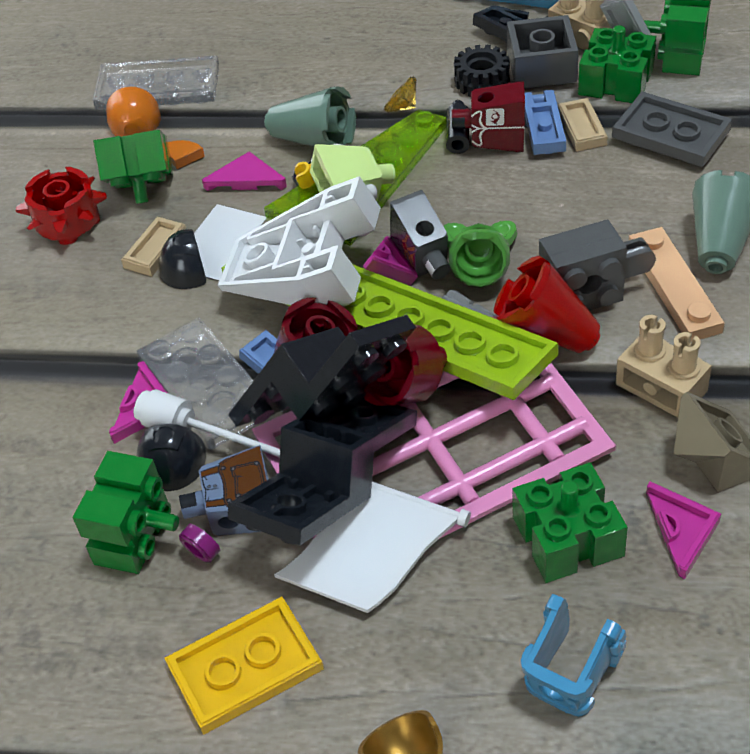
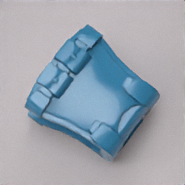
M552 594L543 611L545 624L535 644L530 643L522 654L521 666L525 674L526 689L538 699L568 714L580 717L588 714L593 708L595 699L592 695L609 666L617 667L626 648V631L616 622L609 619L606 620L587 663L575 683L547 669L553 656L563 643L569 631L570 623L566 599Z

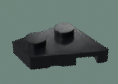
M493 5L474 13L472 25L484 30L486 34L494 35L507 43V22L529 19V12Z

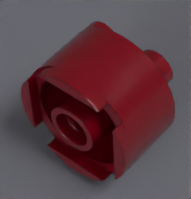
M316 298L301 299L293 303L286 310L274 353L283 343L335 327H339L343 334L347 336L350 332L357 330L356 321L347 309L336 302L328 300L327 304L315 302Z
M414 324L417 328L405 341L407 343L405 350L390 359L384 365L386 372L376 381L368 384L364 389L366 395L363 398L376 406H393L396 404L423 402L435 392L442 378L443 367L447 363V354L445 349L439 346L435 337L427 329Z

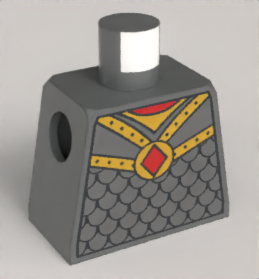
M423 190L391 201L390 238L417 272L418 277L430 273L433 279L438 280L448 275L451 271L447 261L448 235Z

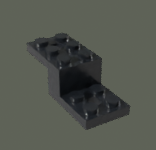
M404 315L350 332L347 336L343 334L339 327H335L283 343L278 347L228 416L235 426L239 427L253 422L254 425L260 424L272 414L278 412L285 414L292 410L297 419L302 420L316 415L317 418L324 417L337 406L343 404L345 407H351L366 395L364 389L367 385L376 381L386 372L384 365L405 350L407 347L405 341L417 327L408 315Z
M362 398L351 407H345L344 404L337 406L324 417L317 418L316 415L302 420L296 419L281 427L279 473L228 503V519L245 525L249 530L261 531L278 537L284 543L301 546L371 498L374 452L416 426L417 410L397 404L393 406H376Z

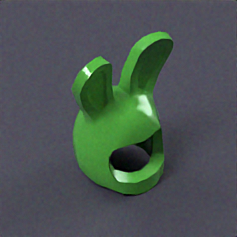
M499 221L492 226L477 223L468 227L459 223H447L443 226L448 235L449 265L457 279L468 286L482 288L495 284L506 274L510 264L509 246L517 237V228L514 222Z

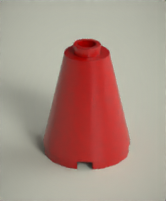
M539 255L531 257L517 268L522 274L515 282L508 279L496 299L494 313L499 316L496 318L502 322L558 343V346L575 353L591 350L600 339V323L548 260Z

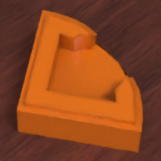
M186 140L168 142L171 163L176 169L205 157L203 147L195 142Z

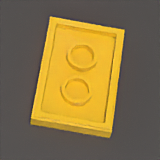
M283 596L164 658L203 735L324 670L322 660Z

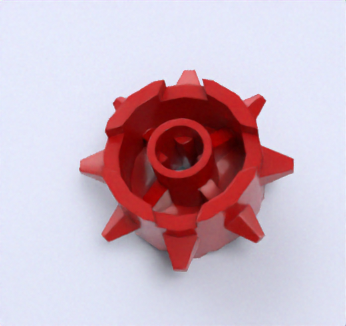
M65 167L67 172H57L51 174L48 169L34 176L25 186L27 192L24 198L25 202L16 206V213L31 216L32 221L27 227L28 230L35 228L42 237L58 240L61 245L73 244L80 235L100 222V213L97 204L107 199L105 192L91 189L90 185L95 179L94 176L88 178L83 171L73 167Z

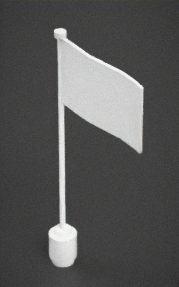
M157 389L143 391L136 400L134 417L140 420L141 424L149 428L161 424H177L189 429L195 427L251 448L261 445L263 452L280 457V449L195 420V412L189 400ZM372 482L371 498L318 533L297 558L274 574V576L368 613L379 606L398 588L425 551L456 523L459 526L466 527L471 517V511L461 509L458 512Z

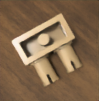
M559 0L548 9V17L569 16L577 47L583 50L588 49L589 40L595 28H611L600 8L604 0Z
M646 315L639 322V337L617 360L616 385L678 418L680 400L686 392L702 398L708 391L712 365L698 357L701 345L699 337L695 335L691 343L692 333H679L674 338L673 346L663 339L666 322L662 318L657 321V316Z

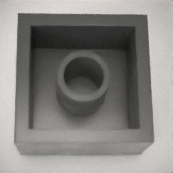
M568 15L507 22V53L514 82H524V88L531 89L538 86L564 85L578 81L579 51Z

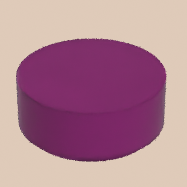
M189 523L179 534V540L182 545L195 557L204 562H211L221 551L216 541L194 524Z

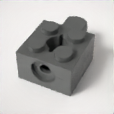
M608 219L539 239V255L550 262L589 311L623 301L625 279L649 272L656 261L655 254L642 237L623 242Z

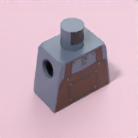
M261 445L202 466L199 469L202 490L179 495L183 518L188 519L207 514L214 535L261 532L249 530L245 525L228 519V503L268 480Z

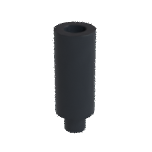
M455 100L446 111V148L451 153L461 154L466 152L470 145L469 129H452V109H468V107L461 100Z

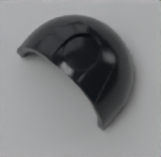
M183 229L172 234L161 249L159 258L160 277L170 287L192 289L203 286L206 283V276L193 229Z
M177 424L154 425L146 429L141 436L137 447V456L153 459L158 475L162 479V489L164 491H176L190 485L199 477V469L205 465L206 446L203 440L187 427Z

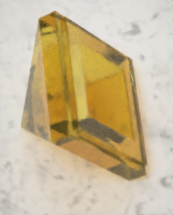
M410 76L394 92L384 106L386 112L415 108L417 79L414 76Z

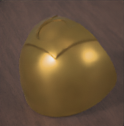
M417 710L395 717L375 729L362 741L358 748V754H443V741L438 725L431 713L426 710Z

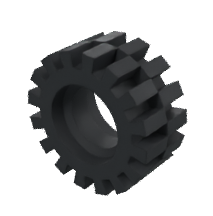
M486 44L485 48L475 45L473 50L467 47L465 52L460 51L458 57L455 56L454 59L456 88L460 89L462 94L468 92V96L471 97V91L474 89L510 83L509 56H507L504 50L500 52L499 47L495 46L491 49V45Z

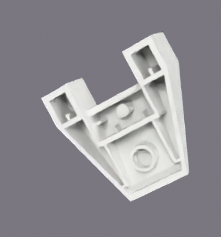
M360 176L331 186L236 239L218 287L221 291L292 305L301 299L316 298L315 302L327 304L328 300L345 307L355 301L361 276L342 250L344 240L356 236H365L375 230L381 207Z

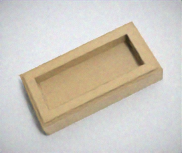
M588 98L557 104L562 124L575 152L607 146L608 136Z
M157 216L121 259L124 269L152 277L159 269V258L164 243L172 234L186 229V225Z

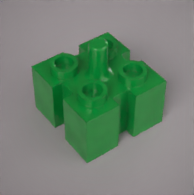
M665 0L664 14L661 16V21L644 20L650 33L662 34L659 41L657 59L663 60V73L700 76L711 0Z
M617 25L613 29L595 28L589 40L588 49H585L579 63L578 95L601 99L604 94L614 95L615 101L633 103L642 91L645 92L646 82L649 81L652 74L657 36L634 32L625 37L626 28L622 25Z
M160 129L122 137L116 136L93 140L100 180L110 184L115 189L133 187L136 204L149 201L145 182L147 184L167 181L166 175L173 174L167 136Z
M107 451L94 475L96 485L92 491L86 490L72 518L80 536L89 539L85 547L94 565L139 575L145 560H149L153 555L155 549L153 533L158 534L160 529L176 531L179 526L178 515L171 514V504L167 500L164 489H162V479L158 475L153 459Z
M591 462L560 472L559 482L551 485L547 484L544 478L512 488L513 519L525 543L532 541V557L545 583L578 573V562L587 559L595 567L625 557L628 527L614 502L604 503L605 486Z

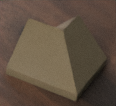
M686 392L680 400L673 455L695 462L717 493L750 481V435L729 409Z

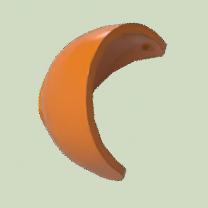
M124 87L115 91L108 99L106 107L107 122L115 136L122 137L133 135L134 133L153 131L159 126L161 115L158 103L146 90L138 87Z

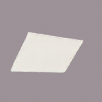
M217 204L194 233L205 276L220 281L222 276L221 268L226 265L235 240L261 226L267 217Z

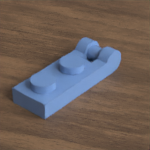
M543 90V94L532 95L531 92H525V119L533 155L566 152V137L554 90Z

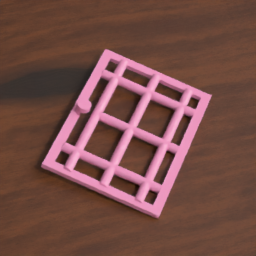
M550 363L539 374L541 378L533 381L515 400L500 395L501 397L435 429L431 427L416 403L401 404L400 406L417 410L416 426L413 428L418 437L375 457L372 477L428 450L449 482L418 498L440 505L459 496L464 506L455 511L460 512L461 509L471 511L468 523L470 524L512 503L513 487L544 478L546 483L549 484L559 479L560 472L593 462L615 451L616 444L606 434L552 363ZM443 371L437 388L459 377ZM551 390L573 421L548 433L525 402ZM291 410L253 428L252 432L258 442L280 449V445L275 437L281 435V427L296 420L297 417ZM511 410L533 440L463 474L443 442ZM584 433L590 443L564 455L558 446ZM264 452L277 475L279 473L280 457ZM541 454H544L550 462L482 497H479L474 490V487ZM456 523L442 537L462 528V526Z

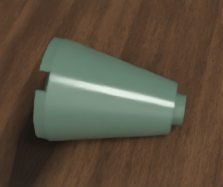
M334 86L270 107L265 115L264 123L267 131L274 138L312 147L316 144H341L345 146L346 143H352L354 139L356 113L355 108H349L347 99H352L349 92L344 87Z
M715 170L703 174L695 181L692 199L698 262L706 271L712 274H722L735 267L750 235V175L744 172L735 171L734 176L722 175L723 170Z

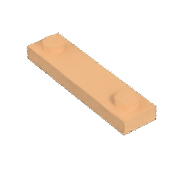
M663 227L629 235V240L642 237L655 254V264L645 274L680 331L692 333L691 342L695 335L699 339H704L722 334L725 324Z

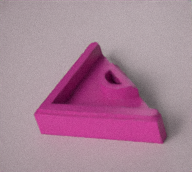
M250 151L202 179L203 187L207 191H211L217 186H231L232 190H258L257 186H276L280 190H284L287 187L285 177Z
M389 236L383 239L363 265L366 270L410 286L418 277L417 272Z
M144 361L138 363V372L132 385L128 386L120 404V413L116 423L109 429V434L114 444L145 428L140 420L134 417V406L139 395L145 390L152 391L157 389L166 392Z
M649 481L646 489L647 498L678 576L685 579L720 523L721 513Z

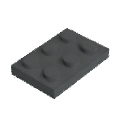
M642 91L612 127V138L685 161L689 164L704 167L731 130L732 119Z

